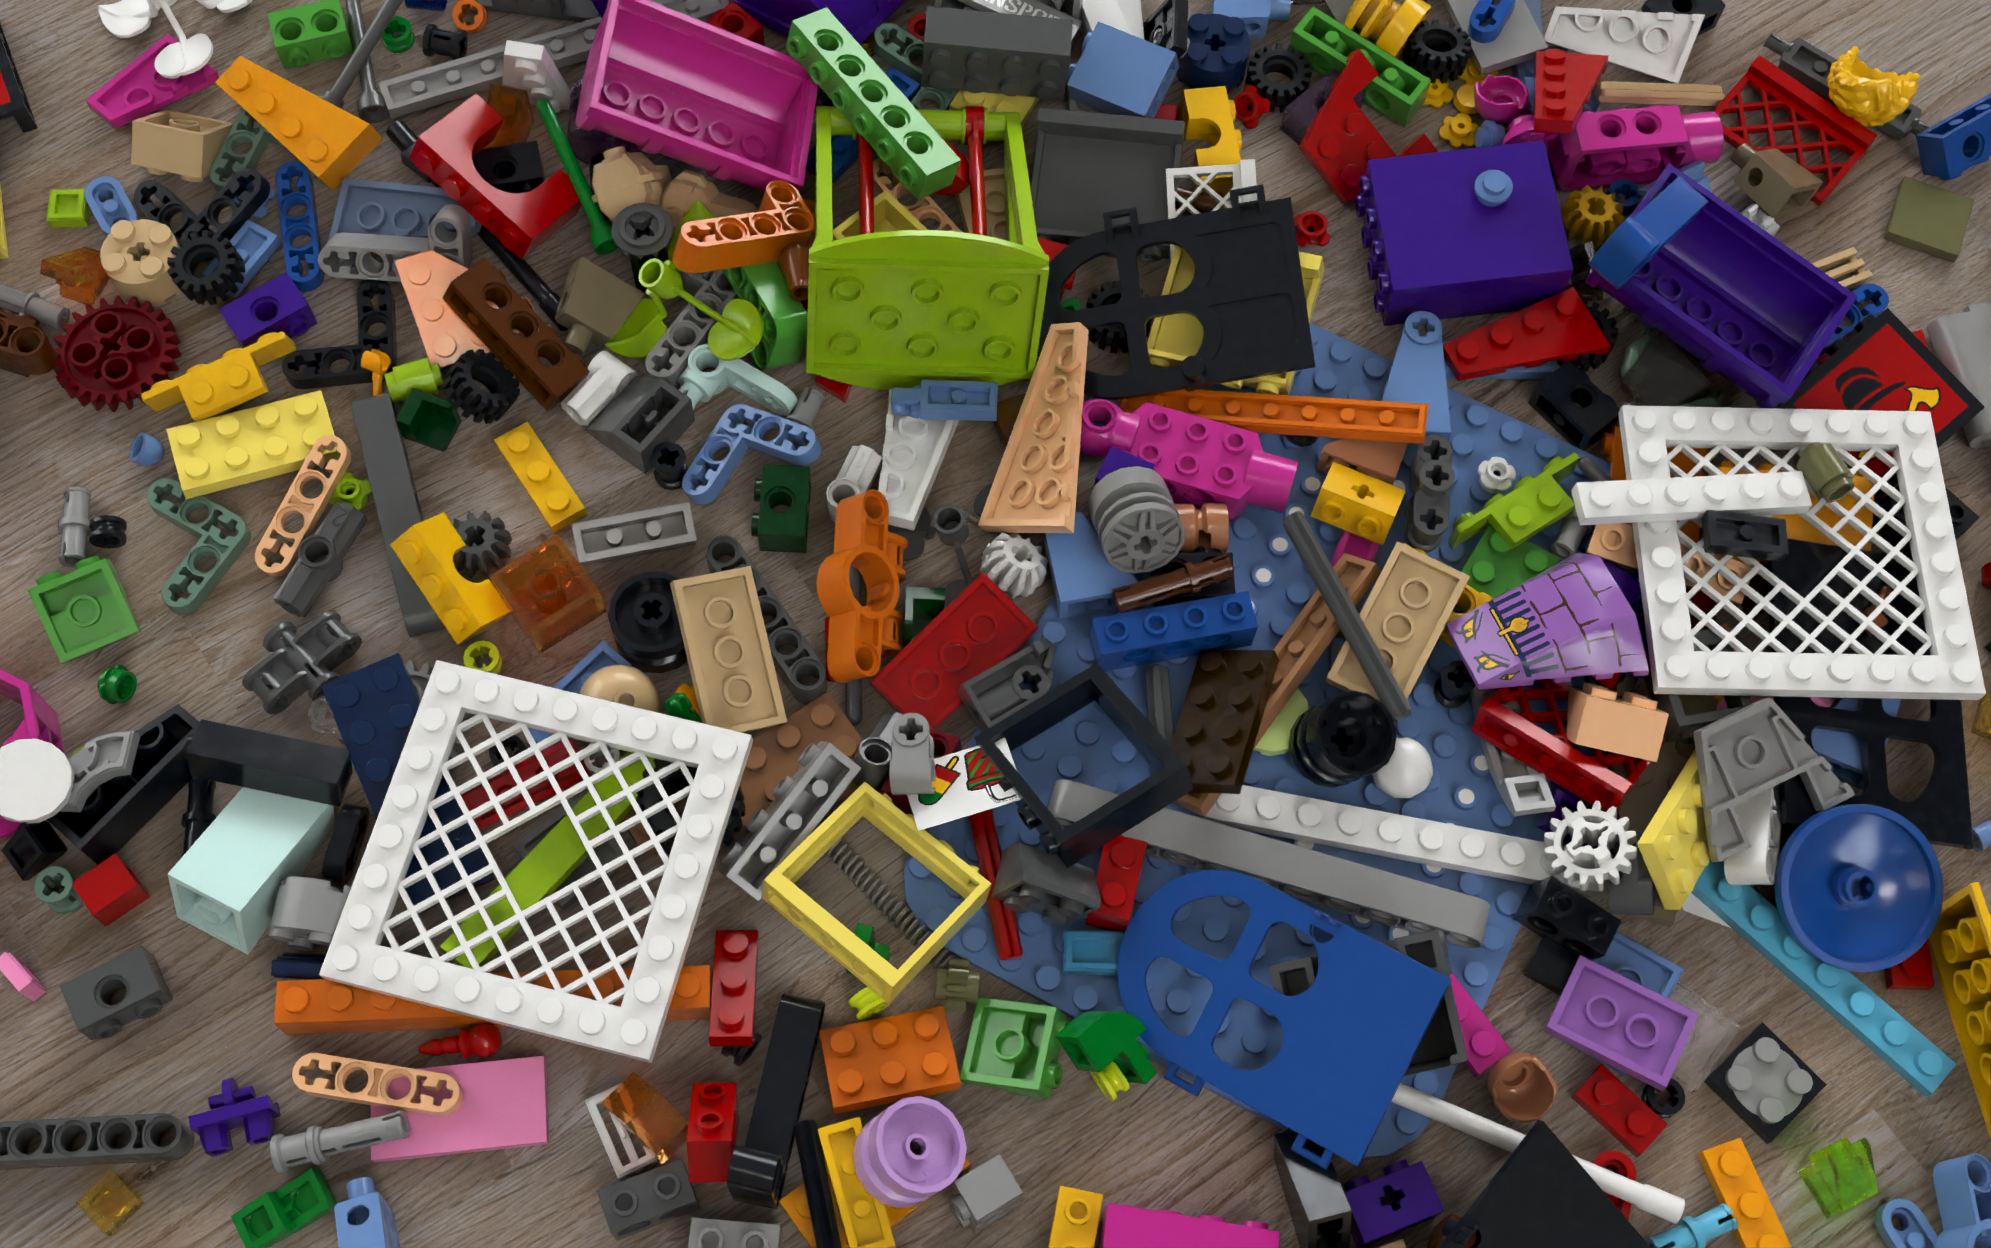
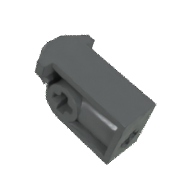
M1047 638L1034 641L1030 646L960 686L957 693L981 733L1048 693L1054 670L1050 669L1057 648ZM1022 682L1026 684L1032 682L1035 688L1032 692L1029 689L1022 691L1020 685Z

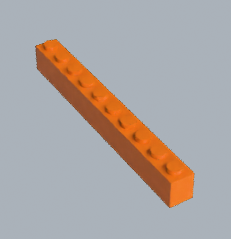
M710 965L682 966L665 1021L710 1019L713 981ZM623 968L627 978L630 979L633 968ZM616 969L594 980L603 999L625 987ZM581 970L553 971L562 988L583 977ZM510 972L491 973L498 976L514 979ZM518 972V973L520 974V976H521V978H522L523 976H525V975H527V974H529V973H531V972ZM547 973L530 982V984L555 990ZM326 979L277 981L274 1024L286 1035L473 1028L480 1023H490L496 1027H509ZM588 984L570 993L596 1000ZM623 998L612 1003V1005L621 1007Z

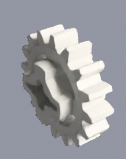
M1578 801L1576 812L1572 813L1568 808L1564 807L1562 808V821L1555 818L1550 820V829L1553 832H1546L1544 834L1545 844L1549 846L1544 849L1546 860L1553 861L1551 870L1554 875L1565 872L1564 884L1567 886L1576 879L1580 881L1581 891H1586L1589 883H1595L1597 889L1603 891L1605 880L1609 879L1613 884L1618 885L1620 883L1618 872L1630 874L1632 871L1629 860L1637 859V848L1632 846L1637 843L1636 832L1627 831L1630 827L1628 817L1616 819V807L1612 806L1606 812L1601 811L1600 801H1595L1592 809H1586L1584 803ZM1567 833H1569L1572 841L1566 844V849L1562 851L1563 840ZM1618 841L1620 845L1615 858L1612 859L1609 850L1614 848L1615 842Z

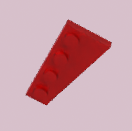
M1549 49L1545 52L1536 51L1533 132L1572 133L1583 112L1584 104H1588L1593 88H1596L1600 82V75L1604 74L1607 69L1609 55L1565 53L1559 49Z
M1574 287L1443 344L1444 359L1457 381L1505 373L1506 369L1525 366V369L1538 367L1542 362L1561 359L1562 362L1576 360L1579 355L1595 353V356L1608 354L1611 348L1607 338Z

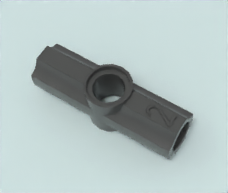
M335 502L316 533L305 538L298 549L299 559L274 595L273 600L275 603L293 615L306 617L326 584L335 580L341 574L344 556L368 521L365 514L346 502ZM328 555L324 561L314 563L317 557Z

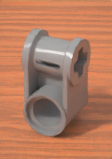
M918 713L904 714L895 721L892 729V758L890 759L889 768L892 795L934 794L935 787H932V781H936L935 746L930 735L929 723L924 716Z

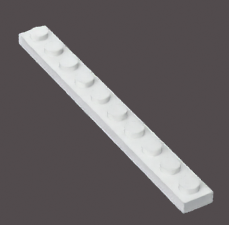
M1242 785L1240 794L1222 793L1206 816L1203 817V819L1242 830L1520 883L1533 884L1550 876L1564 883L1565 872L1563 871L1556 875L1552 873L1551 864L1553 861L1546 860L1544 850L1549 846L1542 841ZM1562 845V851H1564L1566 846ZM1576 879L1569 885L1570 888L1583 895L1604 899L1609 898V879L1604 881L1603 891H1599L1595 883H1589L1586 891H1581L1580 881Z

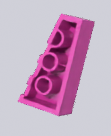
M1107 1203L1101 1215L1098 1248H1279L1280 1232L1268 1230V1224L1259 1221H1243L1242 1225L1225 1223L1224 1218L1217 1216L1201 1215L1199 1218L1181 1215V1213L1176 1211H1154L1129 1205Z

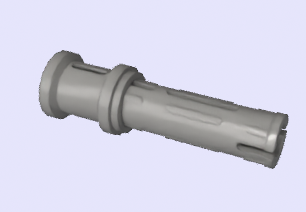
M399 1110L387 1115L359 1120L337 1127L325 1129L323 1126L313 1125L308 1127L307 1132L286 1137L281 1133L273 1135L270 1140V1156L273 1166L279 1174L289 1172L291 1167L313 1162L315 1165L324 1164L329 1160L330 1156L338 1153L408 1138V1132H410L408 1117L404 1110Z

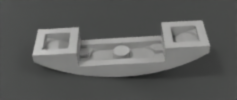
M1475 686L1470 691L1475 719L1480 706L1488 697L1491 698L1499 688L1478 690ZM1518 701L1500 703L1515 713L1520 712ZM1479 736L1495 785L1505 805L1514 816L1555 811L1556 805L1544 773L1538 774L1534 769Z

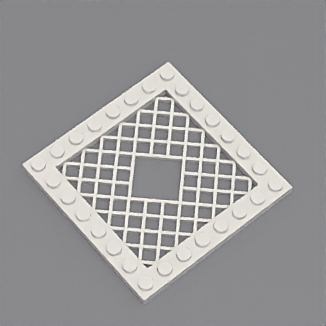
M1622 405L1618 417L1627 480L1671 478L1670 473L1675 477H1694L1702 468L1711 476L1725 475L1710 463L1719 452L1736 465L1726 475L1737 474L1741 469L1747 474L1761 473L1748 463L1757 453L1774 465L1768 473L1779 472L1780 470L1782 472H1793L1796 470L1787 463L1796 454L1800 455L1809 445L1820 442L1821 444H1832L1842 460L1852 467L1850 471L1853 476L1859 472L1874 484L1866 495L1856 487L1853 488L1849 495L1856 499L1858 503L1848 512L1836 501L1827 503L1824 498L1817 497L1805 479L1808 492L1817 498L1819 502L1810 511L1808 510L1807 513L1799 515L1848 553L1805 598L1800 596L1754 558L1737 556L1752 568L1740 579L1724 566L1733 556L1725 555L1718 561L1709 553L1704 552L1702 548L1704 546L1703 538L1696 543L1680 530L1689 520L1632 523L1654 694L1980 700L1986 694L1931 412ZM1667 448H1674V449L1667 455ZM1692 448L1713 449L1705 457H1702ZM1731 449L1752 450L1744 458H1741ZM1770 450L1790 451L1781 459ZM1680 451L1697 464L1688 474L1671 462ZM1847 451L1867 453L1860 460H1857ZM1886 452H1893V458ZM1873 455L1891 468L1882 478L1864 465ZM1895 473L1897 474L1900 492L1887 483ZM1879 489L1898 502L1889 512L1871 500ZM1824 505L1842 518L1833 528L1815 516ZM1863 506L1881 519L1872 529L1854 516ZM1902 506L1906 526L1893 517ZM1765 515L1763 517L1772 518L1774 515ZM1691 519L1702 528V519ZM1846 523H1849L1865 536L1856 546L1837 533ZM1886 523L1904 537L1895 547L1877 534ZM1869 540L1887 553L1879 564H1876L1860 551ZM1680 542L1689 549L1683 557H1681ZM1908 542L1910 543L1913 561L1900 552ZM1695 554L1699 555L1704 562L1712 567L1702 579L1685 566ZM1853 557L1871 571L1862 581H1859L1843 568ZM1892 558L1910 571V574L1902 582H1899L1883 569ZM1717 572L1735 586L1725 597L1707 584ZM1757 573L1774 586L1765 597L1761 596L1747 584ZM1836 574L1854 588L1845 599L1827 586ZM1875 576H1878L1894 589L1885 600L1866 586ZM1915 576L1919 596L1906 587ZM1684 577L1695 585L1688 593H1686ZM1699 590L1703 591L1717 603L1707 615L1689 601ZM1739 591H1742L1758 604L1748 615L1730 602ZM1779 591L1797 604L1788 616L1770 603ZM1819 592L1837 605L1828 617L1809 603ZM1859 593L1877 606L1868 618L1849 604ZM1898 594H1901L1917 607L1908 618L1889 604ZM1722 608L1740 621L1730 633L1712 619ZM1762 609L1780 622L1770 634L1752 620ZM1802 609L1820 623L1811 634L1792 621ZM1842 610L1861 624L1851 635L1833 622L1834 618ZM1882 611L1901 625L1891 636L1872 622ZM1922 612L1926 633L1913 623ZM1689 613L1700 621L1693 629H1691ZM1704 626H1707L1722 639L1712 651L1694 637ZM1745 626L1763 640L1753 652L1735 638ZM1785 627L1803 641L1794 652H1791L1775 639ZM1825 628L1844 642L1834 653L1815 639ZM1865 629L1884 643L1874 654L1855 640ZM1905 630L1924 643L1915 655L1896 641ZM1727 644H1729L1737 652H1728L1722 650L1726 647ZM1769 645L1777 652L1762 651ZM1808 646H1810V647H1811L1813 650H1815L1817 653H1802V652H1803ZM1848 647H1850L1851 649H1853V650H1854L1856 653H1858V654H1842V653H1843ZM1888 648H1891L1898 655H1886L1883 653ZM1928 649L1930 650V655H1923Z
M436 660L319 975L326 980L652 1063L754 741L752 735ZM465 713L475 715L472 718L462 722ZM489 718L515 725L497 734ZM484 722L491 738L470 748L462 732ZM528 728L552 733L553 735L536 744ZM523 731L531 747L510 758L502 741ZM456 737H458L465 752L448 761ZM567 737L594 744L575 753ZM562 740L570 757L549 768L541 751ZM496 745L504 762L483 772L475 756ZM607 747L631 752L632 754L615 763ZM602 750L610 766L589 777L580 761ZM536 755L544 771L523 782L515 765ZM646 756L673 763L655 772ZM641 759L650 776L628 787L620 770ZM470 760L478 776L457 787L449 770ZM575 764L583 781L562 792L554 775ZM686 766L697 768L694 779ZM509 769L517 786L496 797L488 780ZM681 769L689 786L668 796L660 779ZM615 774L623 791L602 802L593 785ZM443 775L451 791L434 799ZM549 779L557 795L535 806L527 790ZM654 783L663 800L642 811L633 794ZM482 784L490 801L469 811L461 795ZM588 788L597 805L575 816L567 799ZM522 793L530 810L509 821L501 804ZM688 796L682 818H680L673 804ZM455 798L464 815L443 826L434 809ZM628 798L637 815L615 826L607 809ZM562 803L597 869L521 911L487 843ZM668 807L677 825L656 836L647 818ZM495 808L504 825L482 836L474 819ZM429 813L437 830L420 838ZM602 813L610 830L589 841L580 824ZM641 822L650 840L629 851L620 834ZM468 823L476 840L455 851L447 834ZM675 836L668 858L660 843ZM441 837L449 855L428 865L420 848ZM615 837L624 854L602 866L594 848ZM481 847L489 865L468 876L460 858ZM655 847L664 865L643 876L634 858ZM415 854L422 870L405 878L412 857ZM454 862L462 880L441 891L433 873ZM628 862L637 880L616 891L607 873ZM494 872L502 890L481 901L473 883ZM663 875L655 898L647 883ZM427 877L435 895L414 906L405 888ZM602 877L610 895L589 906L580 888ZM467 887L475 905L454 916L445 898ZM642 887L651 905L629 916L621 898ZM574 892L584 910L562 921L553 903ZM400 893L408 910L390 919ZM507 897L516 915L494 926L486 908ZM439 902L448 920L427 931L418 913ZM615 902L624 920L602 931L594 913ZM547 907L556 925L535 936L526 918ZM480 912L488 930L467 941L459 923ZM650 915L642 939L634 924ZM412 917L420 935L399 946L391 928ZM588 917L597 935L576 947L567 928ZM520 922L529 940L508 952L499 933ZM629 927L638 946L616 957L607 939ZM453 928L461 945L440 957L431 939ZM561 933L570 951L548 962L539 944ZM384 934L392 948L381 946ZM493 938L501 956L480 967L471 949ZM425 943L432 958L408 953V951ZM602 943L611 961L589 973L580 954ZM534 948L542 966L521 978L512 959ZM465 953L473 969L448 962L453 960L454 957ZM637 956L630 979H628L621 964ZM574 958L583 977L562 988L553 969ZM506 963L514 979L489 972ZM615 968L625 987L603 999L594 980ZM547 973L555 990L530 984V982ZM588 984L596 1000L570 993ZM623 998L621 1007L612 1005V1003Z

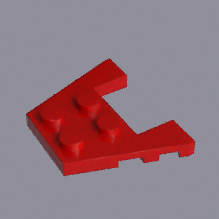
M1360 49L1353 51L1348 56L1345 68L1333 83L1332 91L1324 106L1317 112L1298 147L1341 203L1349 202L1355 199L1356 195H1360L1359 179L1361 175H1365L1368 160L1438 152L1424 133L1418 135L1396 156L1358 107L1353 97L1379 75Z

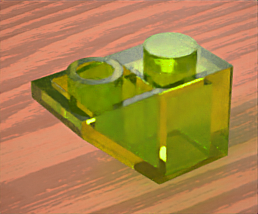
M1844 1137L1807 1156L1812 1165L1798 1171L1826 1218L1837 1215L1878 1193L1871 1145L1866 1137L1853 1144L1849 1142L1847 1137Z

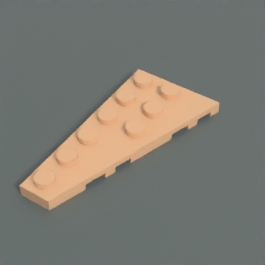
M1080 322L1051 324L977 525L987 533H1074L1089 331Z

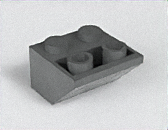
M636 376L586 430L595 439L646 474L653 467L651 456L654 448L665 442L674 444L695 421L691 398L662 378Z
M1020 842L1003 850L991 898L1003 901L1005 908L1015 912L1025 913L1031 911L1040 914L1044 922L1056 926H1064L1100 908L1101 898L1094 869L1078 863L1067 868L1058 856L1048 854L1045 851Z

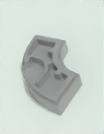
M135 730L113 732L92 739L84 744L85 748L68 759L74 770L72 794L68 803L59 812H81L87 798L99 785L114 777L131 775L140 740V735Z

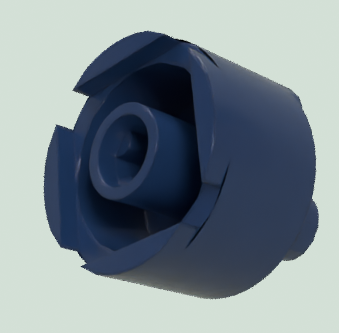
M1198 13L1192 15L1188 21L1187 37L1190 40V45L1186 55L1178 59L1179 69L1176 75L1180 82L1183 80L1189 86V89L1226 86L1227 94H1229V90L1235 86L1238 87L1242 83L1246 71L1251 45L1249 35L1245 29V23L1238 17H1228L1222 14Z

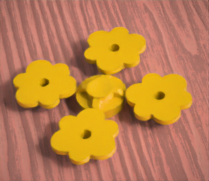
M1468 58L1464 73L1461 76L1458 75V79L1465 82V85L1461 86L1454 94L1448 88V81L1447 83H1441L1440 79H1436L1435 83H1430L1425 103L1422 105H1430L1434 109H1440L1443 103H1449L1453 99L1455 107L1463 112L1455 117L1446 116L1443 120V126L1440 127L1438 132L1439 137L1442 140L1449 141L1453 148H1459L1462 145L1473 147L1475 145V133L1479 127L1478 124L1471 123L1472 120L1468 114L1478 113L1475 108L1474 86L1476 82L1481 84L1488 74L1480 76L1472 58ZM1498 70L1488 74L1495 77L1498 74ZM1511 122L1501 124L1503 125L1505 131H1509L1508 125Z

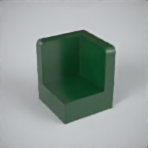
M412 388L396 418V422L403 438L444 452L447 450L461 423L458 410L451 406L453 402Z
M906 586L903 648L944 610L945 588Z

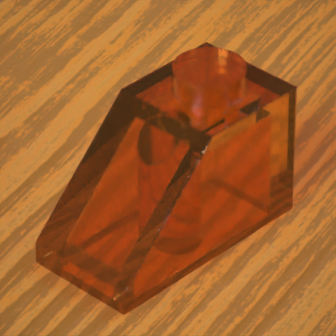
M634 1072L602 1102V1105L661 1165L687 1141L688 1122L659 1092Z

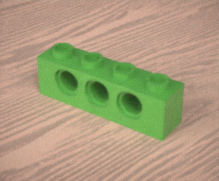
M1314 6L1292 31L1290 45L1294 47L1293 53L1296 54L1299 50L1304 53L1303 60L1308 58L1310 61V68L1333 83L1345 68L1348 56L1353 51L1360 49L1379 75L1355 97L1404 128L1425 103L1431 83L1429 78Z

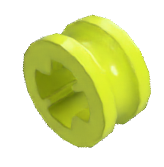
M484 640L476 641L465 650L463 659L466 667L493 674L501 672L503 666L502 657L497 647L491 642ZM483 654H488L491 660L490 665L486 667L485 663H483V668H478L475 662L476 657L480 655L481 658H484Z
M869 987L862 989L848 1001L851 1008L858 1009L856 1017L859 1021L867 1020L879 1014L890 1005Z
M1113 1061L1101 1072L1090 1071L1098 1088L1112 1102L1117 1099L1118 1091L1127 1092L1130 1089L1124 1074Z

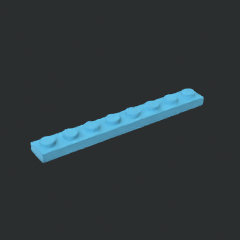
M1711 859L1709 860L1708 865L1705 866L1691 893L1925 1097L1933 1094L1957 1064L1849 970L1827 965L1806 953L1786 930L1776 907L1750 885L1728 884L1724 863L1722 861L1711 862Z

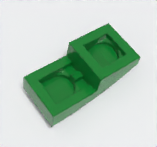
M310 1168L277 1192H265L233 1214L231 1218L246 1248H269L334 1210L337 1202L321 1169Z

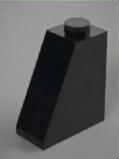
M1290 1128L1281 1133L1274 1134V1160L1300 1248H1349L1352 1210L1332 1162H1330L1325 1170L1292 1151L1291 1148L1298 1133ZM1307 1139L1304 1148L1322 1157L1326 1149L1310 1139Z

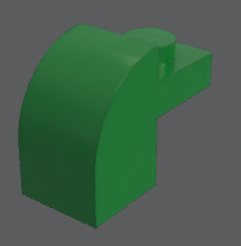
M1097 1010L1084 1012L1075 1017L1055 1036L1077 1070L1101 1072L1113 1061L1128 1082L1147 1084L1157 1074L1149 1061L1150 1055L1147 1049L1135 1040L1146 1027L1140 1020L1128 1013Z

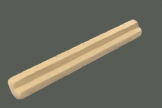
M1600 81L1594 89L1596 101L1599 103L1718 106L1721 100L1724 99L1722 87L1719 85Z

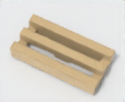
M1854 247L1811 263L1821 271L1847 263L1825 272V274L1835 279L1853 272L1854 276L1838 282L1848 290L1869 282L1873 276L1870 270L1865 271L1863 269L1865 265L1863 259L1857 260L1855 257L1858 252Z

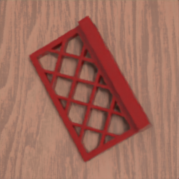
M1760 55L1750 65L1746 74L1713 110L1719 117L1721 114L1737 113L1739 127L1727 128L1722 125L1724 141L1737 149L1743 143H1747L1757 152L1775 148L1784 154L1795 153L1797 163L1812 174L1825 173L1827 186L1822 192L1817 190L1810 199L1818 206L1825 201L1854 165L1863 158L1877 137V134L1855 119L1847 117L1830 102ZM1746 85L1759 93L1761 102L1742 104L1741 91ZM1769 109H1783L1788 113L1790 122L1772 124ZM1762 110L1764 124L1746 126L1744 112ZM1799 129H1812L1818 133L1819 142L1801 144ZM1791 130L1794 145L1775 146L1773 132ZM1766 133L1768 147H1754L1749 143L1748 134ZM1840 148L1851 156L1846 163L1831 164L1828 149ZM1821 150L1823 165L1805 167L1803 152ZM1832 172H1838V173L1833 177Z
M1540 679L1534 681L1539 683L1541 689L1523 690L1522 686L1499 688L1491 698L1488 697L1480 706L1471 732L1535 771L1544 773L1545 777L1589 804L1593 805L1595 801H1600L1601 811L1606 812L1612 806L1616 807L1617 811L1619 810L1626 796L1652 762L1622 754L1602 755L1600 749L1591 747L1589 748L1592 756H1586L1571 747V744L1574 743L1567 739V733L1562 722L1567 721L1568 711H1558L1554 700L1564 698L1568 700L1569 688L1572 686L1565 682L1554 683L1552 679ZM1545 700L1549 712L1531 713L1527 701ZM1518 701L1521 713H1515L1500 703ZM1553 722L1556 735H1551L1536 726L1535 723ZM1662 740V744H1661L1660 750L1662 749V747H1663V745H1664V743H1665V741H1663V740ZM1624 765L1628 775L1627 780L1609 770L1607 766Z

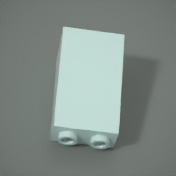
M242 787L167 874L177 917L248 955L271 922L281 879L286 880L287 877H300L336 823L334 806Z

